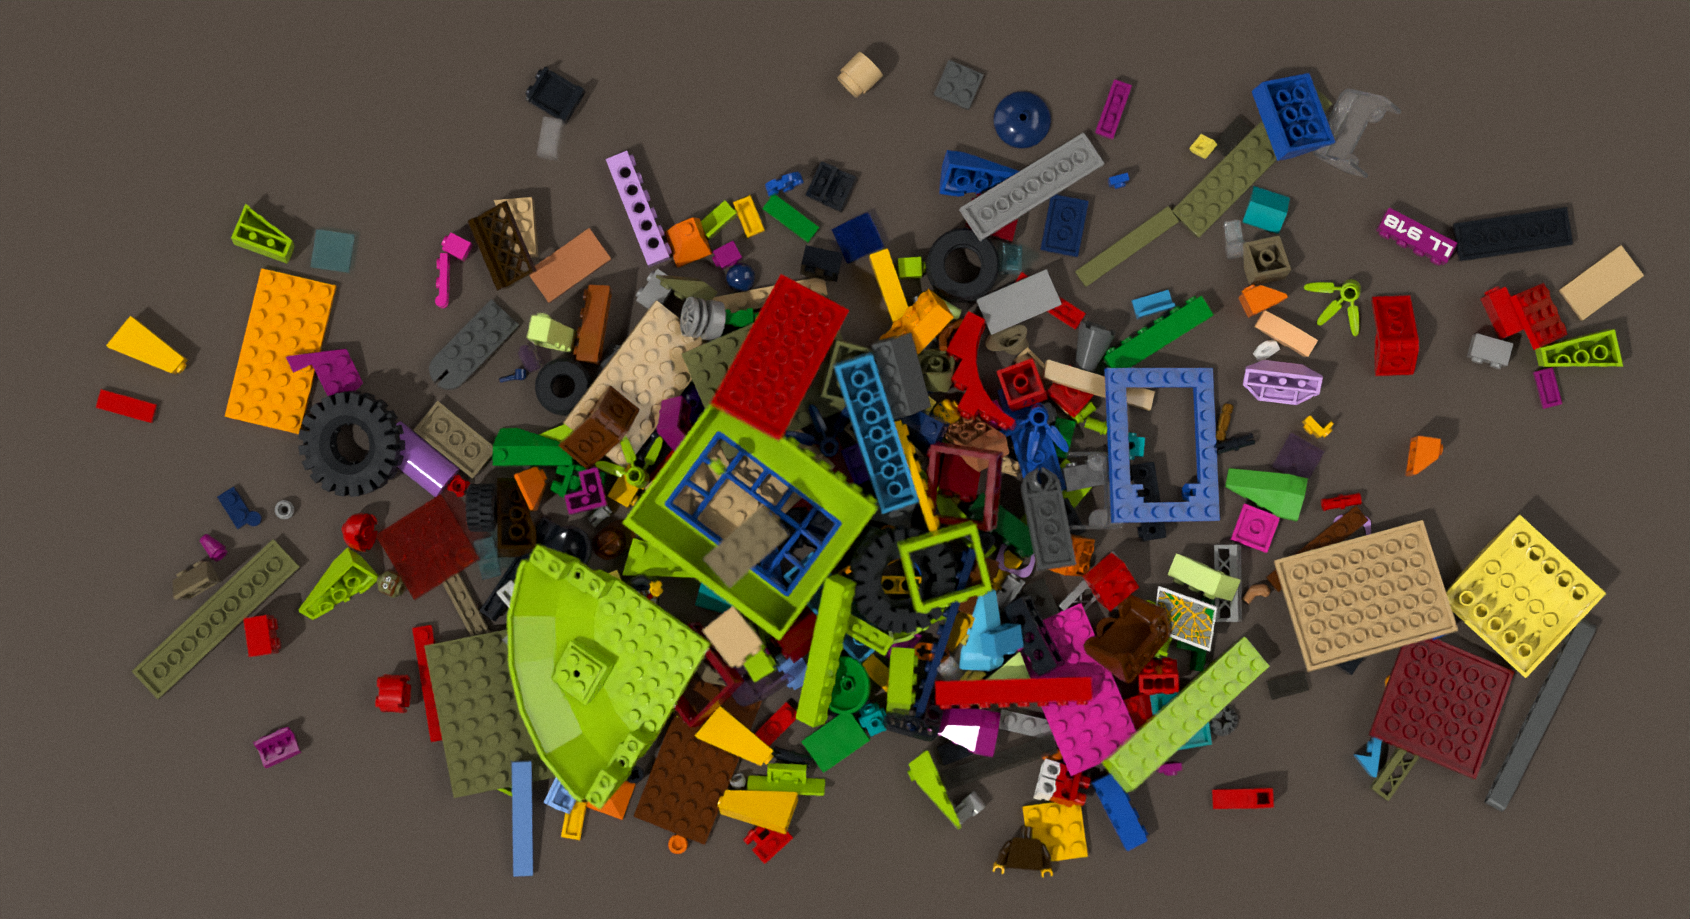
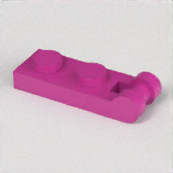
M440 253V258H437L436 263L437 269H440V275L436 277V288H439V296L435 298V303L440 308H446L449 305L450 255L448 253Z

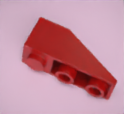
M1273 788L1213 789V809L1274 808Z

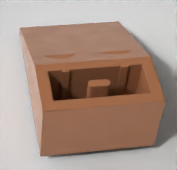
M979 417L976 420L960 418L955 423L949 425L944 436L950 444L1003 452V457L1009 454L1006 435ZM960 455L969 466L978 472L988 467V459Z

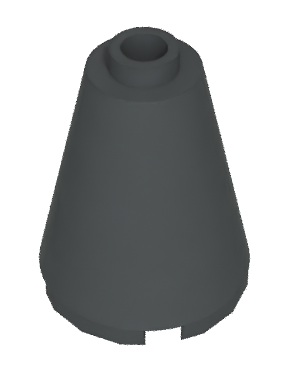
M1081 320L1078 330L1075 367L1093 373L1117 332L1112 329L1108 331L1105 326Z

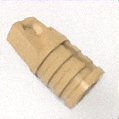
M1009 456L1003 457L1002 472L1017 477L1020 472L1018 462Z

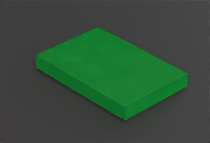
M851 713L839 714L801 742L824 773L871 739Z

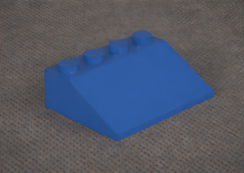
M1310 73L1265 81L1251 91L1277 161L1294 158L1336 143Z

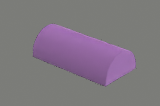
M399 421L396 425L402 424L404 434H400V440H405V450L400 451V455L404 456L402 464L397 466V468L437 499L460 471V468L403 422Z

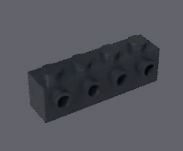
M1148 462L1131 465L1130 481H1132V484H1143V489L1138 490V497H1143L1144 503L1161 502L1155 463ZM1164 522L1139 523V527H1137L1138 538L1142 539V542L1167 538Z

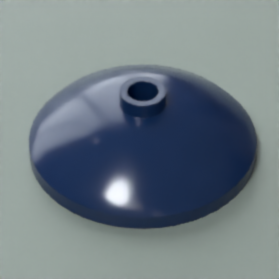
M1022 91L1009 94L1000 101L994 113V128L997 135L1004 143L1014 148L1025 149L1037 145L1045 138L1051 124V116L1047 105L1040 97L1030 92ZM1025 115L1026 120L1021 121L1019 116Z

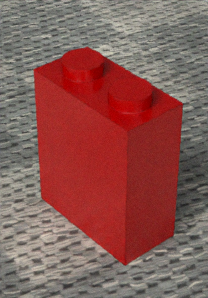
M1497 286L1484 292L1485 296L1481 298V302L1499 340L1524 330L1506 287L1500 289Z

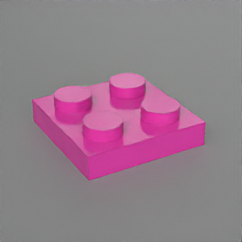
M1243 504L1230 540L1267 553L1280 518L1266 511Z

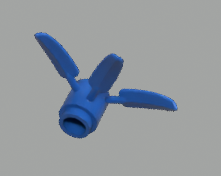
M1036 404L1030 408L1029 418L1015 420L1016 427L1013 431L1009 429L1007 431L1000 430L1007 437L1023 429L1026 426L1025 423L1029 421L1035 425L1034 431L1029 433L1027 444V460L1029 462L1034 459L1040 438V433L1037 432L1038 426L1045 425L1047 427L1046 433L1064 452L1069 451V446L1054 425L1050 427L1047 423L1049 418L1048 410L1042 404ZM1041 412L1042 415L1038 417L1035 413Z

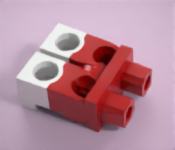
M1045 758L1041 764L1033 798L1053 801L1069 808L1072 805L1083 806L1087 795L1077 792L1078 787L1088 789L1091 778L1083 775L1082 772L1070 776L1066 765Z

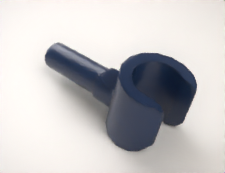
M515 369V375L499 378L500 383L510 380H524L526 378V370Z

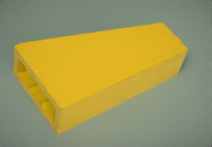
M887 248L870 254L869 261L891 321L894 323L904 315L908 305Z
M132 316L126 320L106 345L110 349L175 375L183 372L187 366L185 363L188 360Z
M721 706L695 735L700 740L760 766L763 763L767 765L773 758L771 754L773 749Z
M725 790L724 796H720L717 807H719L721 815L786 834L799 799L796 792Z

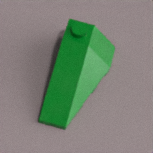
M500 428L493 444V466L499 467L573 465V457L558 446L560 444L559 441L520 428Z

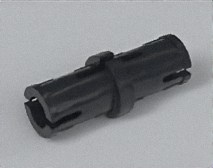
M1250 433L1237 438L1233 436L1230 440L1216 443V448L1223 447L1217 449V454L1220 455L1232 450L1236 452L1239 451V448L1255 445V440L1246 441L1254 438L1253 434Z
M777 746L774 747V751L781 754L773 752V758L787 761L788 764L806 765L809 768L810 763L802 760L811 761L812 756L797 753L793 749L790 751Z

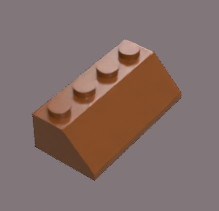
M589 285L588 289L584 290L583 300H586L585 308H581L580 319H583L582 327H578L577 338H580L579 345H575L573 355L576 357L577 362L600 365L613 293L610 286Z

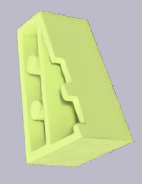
M1180 554L1175 555L1167 574L1174 578V582L1181 585L1186 583L1189 585V589L1195 592L1201 590L1204 592V596L1213 600L1215 597L1232 601L1241 581L1238 578L1225 575L1224 572L1214 570L1203 563Z

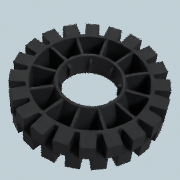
M345 391L329 395L321 399L322 402L315 403L310 409L312 413L305 415L302 421L305 428L299 430L298 439L303 440V445L298 446L299 455H305L306 457L302 464L305 470L311 469L313 473L310 475V478L315 483H323L321 488L327 492L335 491V495L343 497L348 495L355 497L374 492L388 484V480L393 479L398 472L396 467L402 464L404 456L400 455V451L405 450V440H400V434H404L402 424L396 425L395 420L398 419V416L394 410L388 411L386 409L388 404L382 399L376 400V396L368 392L361 393V391ZM345 424L348 426L353 424L360 426L361 430H364L368 436L369 452L360 463L358 461L353 463L347 461L344 456L342 457L337 448V435Z

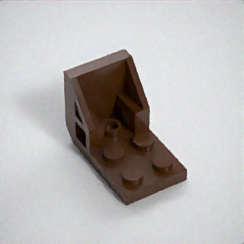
M610 385L589 410L583 422L569 433L558 446L588 470L625 437L640 409Z

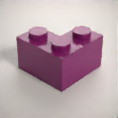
M683 396L662 400L661 409L659 410L657 432L674 451H676L693 428L689 423L691 406Z
M598 467L579 472L583 491L564 495L569 515L608 506Z

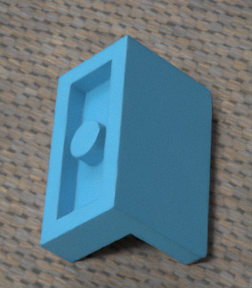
M1169 290L1131 301L1137 319L1175 307Z

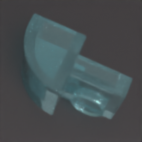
M493 536L474 540L473 543L482 580L501 576V564Z

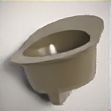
M1016 325L992 335L990 333L985 340V346L991 351L1004 350L1010 355H1016L1029 347L1026 337L1027 328L1024 325Z

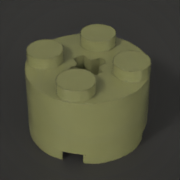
M928 349L924 351L923 355L920 356L919 354L918 359L927 391H949L950 386L953 384L951 378L954 375V358L951 355L948 356L946 351H941L940 349Z

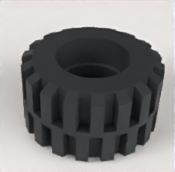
M494 484L469 485L466 494V521L470 532H494L497 526V490Z

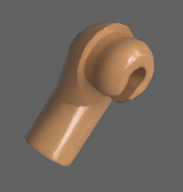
M1265 584L1252 585L1242 600L1250 604L1255 596L1268 597L1271 591Z

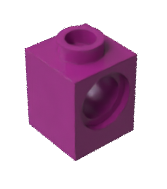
M734 241L713 251L715 256L712 257V260L716 267L720 266L722 270L743 260Z

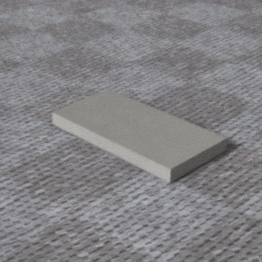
M1047 269L976 300L991 335L1062 305Z

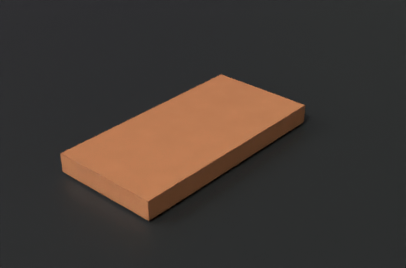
M588 228L535 266L536 272L529 276L548 303H551L612 259L590 228Z

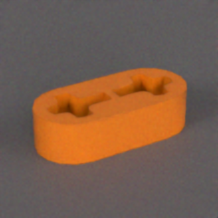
M924 642L916 644L914 655H918V659L930 661L933 653H925L921 657L920 653L916 650L921 648V645H924L926 650H931L932 644ZM947 647L944 650L947 655L942 657L941 662L947 661L950 656V651Z

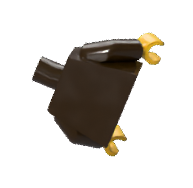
M1021 826V837H1012L1000 849L993 866V872H995L996 868L1002 869L1001 874H1004L1005 868L1041 871L1042 877H1044L1045 872H1050V877H1052L1051 854L1045 843L1041 842L1040 839H1032L1033 827Z

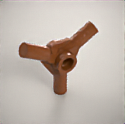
M962 318L948 323L935 336L939 340V349L941 351L947 350V339L953 333V330L959 328L963 321Z

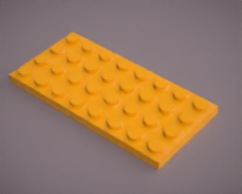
M261 268L224 417L299 434V430L303 426L302 421L306 414L316 372L313 366L309 365L293 373L286 356L321 352L337 286Z

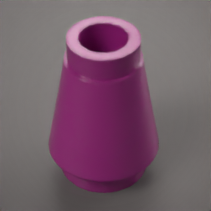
M205 534L199 540L211 560L218 562L226 556L228 552L226 546L209 534Z

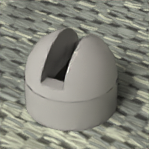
M736 773L729 780L731 786L737 790H740V787L744 788L746 785L743 773Z

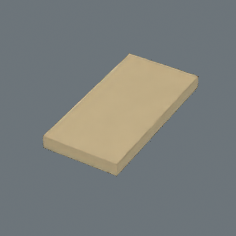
M1620 245L1562 287L1559 292L1579 319L1583 321L1644 275L1622 245Z

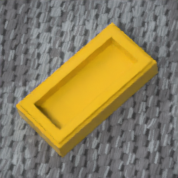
M751 195L733 202L747 238L765 231Z
M576 800L571 813H565L561 837L581 840L587 806L586 801L579 802Z

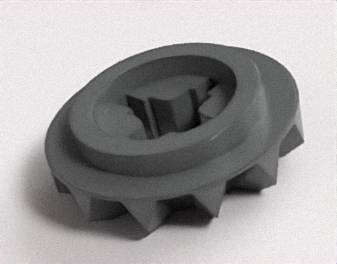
M1225 706L1209 721L1210 730L1220 736L1229 735L1236 729L1238 724L1237 714L1229 706ZM1224 712L1225 718L1230 720V722L1224 723L1221 729V723L1214 719L1221 718Z

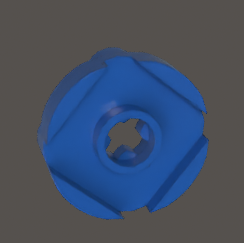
M793 172L783 175L778 180L773 179L767 182L765 187L768 196L778 194L780 190H783L784 193L789 192L794 187L803 184L804 181L799 172Z

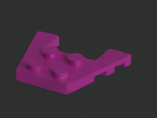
M346 348L286 356L293 373L312 365L327 396L345 391H356L363 384Z

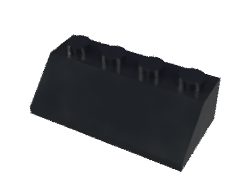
M817 511L809 522L808 531L823 542L835 523L822 512ZM866 524L841 559L850 562L852 558L857 559L859 554L856 551L860 545L866 546L868 544L866 539L872 534H881V529ZM807 538V546L817 549V546Z

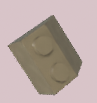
M1280 236L1243 244L1244 271L1250 286L1286 279L1291 271V267Z

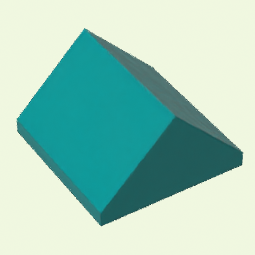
M1253 186L1242 223L1279 234L1288 212L1290 198Z

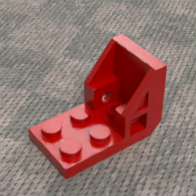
M1411 296L1372 297L1371 303L1377 331L1374 359L1375 376L1414 375L1419 352V339Z

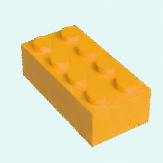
M928 288L926 292L919 295L918 300L906 309L904 315L899 320H896L891 329L886 334H883L879 340L911 332L918 355L953 319V315L945 301Z

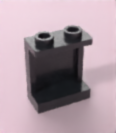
M545 66L543 70L540 69L537 72L534 85L528 87L525 93L526 100L567 125L586 91L584 88L574 85Z

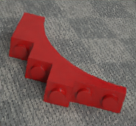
M968 311L946 350L947 355H951L955 363L961 362L951 378L955 388L963 392L966 390L957 406L960 412L959 415L967 420H970V418L976 420L980 414L983 420L987 422L992 420L998 423L997 426L1005 431L1008 429L1013 431L1016 427L1015 419L1002 412L991 401L979 379L977 352L980 338L986 327V321Z

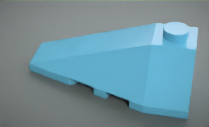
M992 589L986 595L978 597L973 613L975 620L972 627L968 628L967 634L969 638L967 644L963 645L961 649L960 669L991 671L1003 666V657L991 659L990 656H983L980 633L1001 625L996 590Z

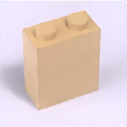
M734 606L702 630L731 668L742 666L747 662L745 658L750 654L756 655L762 650L761 645L764 644Z

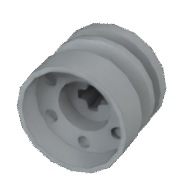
M688 297L683 305L680 318L682 335L693 338L701 336L702 339L710 341L719 338L725 324L726 312L723 302L707 300L705 302L702 298Z

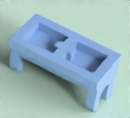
M555 777L544 803L559 811L570 814L576 799L569 794L557 777Z

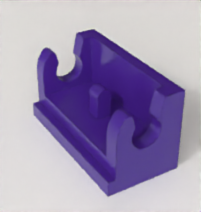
M857 443L842 450L841 453L854 483L859 487H863L866 485L865 483L870 481L859 444Z

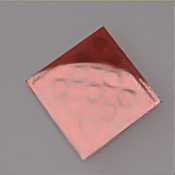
M441 494L376 534L377 539L414 600L419 599L480 560L479 555Z

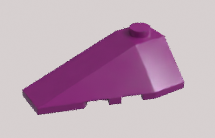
M944 709L938 736L946 737L952 743L967 748L973 754L993 757L1001 713L982 709ZM929 711V712H928V715H929L930 718H932V719L938 718V715H937L936 712H934V711Z

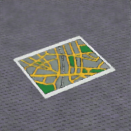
M1158 586L1156 605L1166 609L1171 628L1170 637L1210 652L1217 607Z

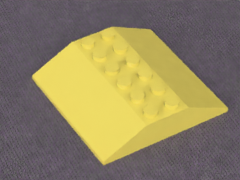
M1520 514L1482 549L1446 590L1451 610L1525 678L1606 594Z

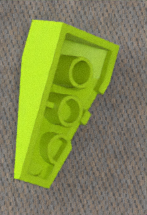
M347 547L329 566L299 608V612L314 620L333 610L336 604L342 601H349L350 597L360 592L362 594L377 581L378 574L361 555Z

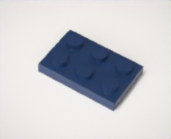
M1060 195L1050 198L1040 251L1078 258L1089 201Z

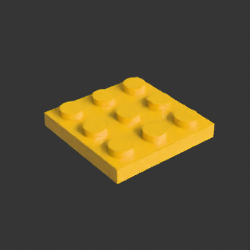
M1055 802L1022 806L1025 826L1033 827L1032 839H1040L1041 842L1045 843L1051 854V861L1088 857L1081 806L1072 805L1069 808Z

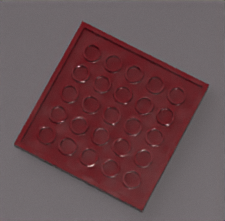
M1431 638L1402 646L1399 649L1368 735L1474 780L1479 773L1514 671L1438 639L1433 641Z

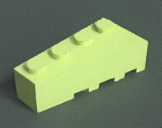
M538 313L537 316L532 315L527 338L535 346L572 353L577 331L554 321L547 314Z

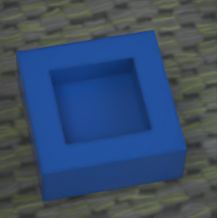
M1128 173L1109 177L1107 180L1109 188L1115 187V189L1125 187V183L1129 182Z

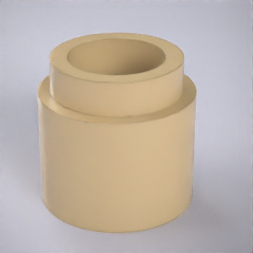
M858 52L840 70L841 74L837 79L853 96L858 98L861 94H866L883 74L868 57Z

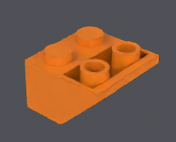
M1070 534L1076 565L1049 570L1067 576H1084L1090 568L1095 539Z

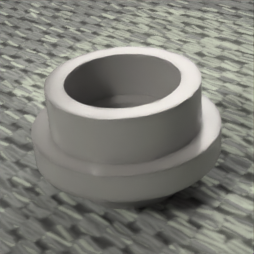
M279 501L275 506V514L280 519H289L294 514V506L290 501ZM284 506L288 508V512L285 514L282 512Z

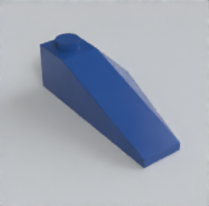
M947 150L942 163L939 193L951 196H964V193L972 192L982 194V191H989L1020 171L965 152Z

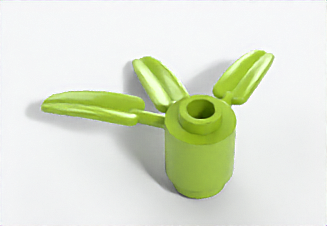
M1346 280L1342 287H1335L1334 283L1331 282L1308 283L1303 287L1307 291L1333 293L1334 290H1340L1342 298L1339 301L1333 300L1318 318L1317 325H1323L1342 307L1341 303L1345 300L1350 302L1351 305L1348 307L1351 332L1354 336L1359 334L1358 306H1354V301L1360 295L1361 286L1356 280Z
M626 435L620 441L626 462L630 463L632 468L626 472L624 467L604 461H597L595 463L596 467L618 477L626 475V480L630 485L636 488H644L650 481V476L646 469L649 465L655 463L663 444V438L659 436L653 443L644 461L646 464L643 469L635 467L636 455Z

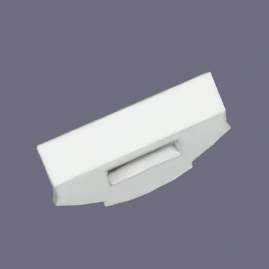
M1267 340L1257 347L1253 355L1260 362L1279 351L1280 347L1276 340Z

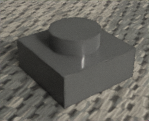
M1051 403L1043 404L1048 410L1049 418L1047 423L1055 422V417H1057L1055 407H1051Z

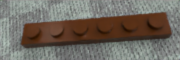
M1354 506L1294 555L1340 543L1364 525L1368 519L1357 506ZM1275 569L1266 578L1275 590L1279 592L1282 590Z

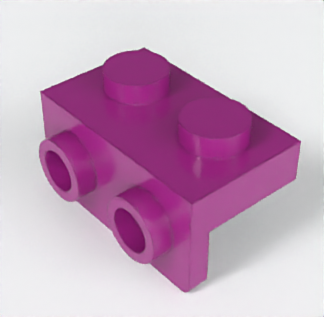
M289 727L280 728L275 733L262 736L254 742V746L258 749L263 766L266 769L301 753L296 735Z
M1178 761L1164 762L1155 771L1164 773L1166 776L1178 775V771H1182V763Z

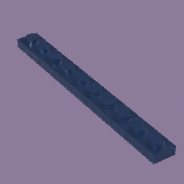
M968 547L967 551L964 550L960 561L963 563L961 569L956 571L954 579L957 581L954 592L963 590L966 587L976 556L974 548ZM958 601L951 602L948 608L944 607L942 616L945 618L943 624H939L936 634L939 636L937 642L932 644L930 653L933 654L931 660H927L924 668L926 676L925 679L921 678L918 689L921 691L919 697H915V704L912 705V708H915L913 715L909 716L919 719L923 717L960 605ZM913 723L906 724L909 730H916V726Z

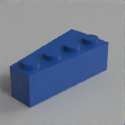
M1110 772L1091 780L1090 782L1125 850L1129 851L1147 842L1146 836L1149 834L1144 825L1140 826L1137 820L1140 818L1135 807H1131L1129 803L1131 799L1128 793L1123 791L1121 785Z

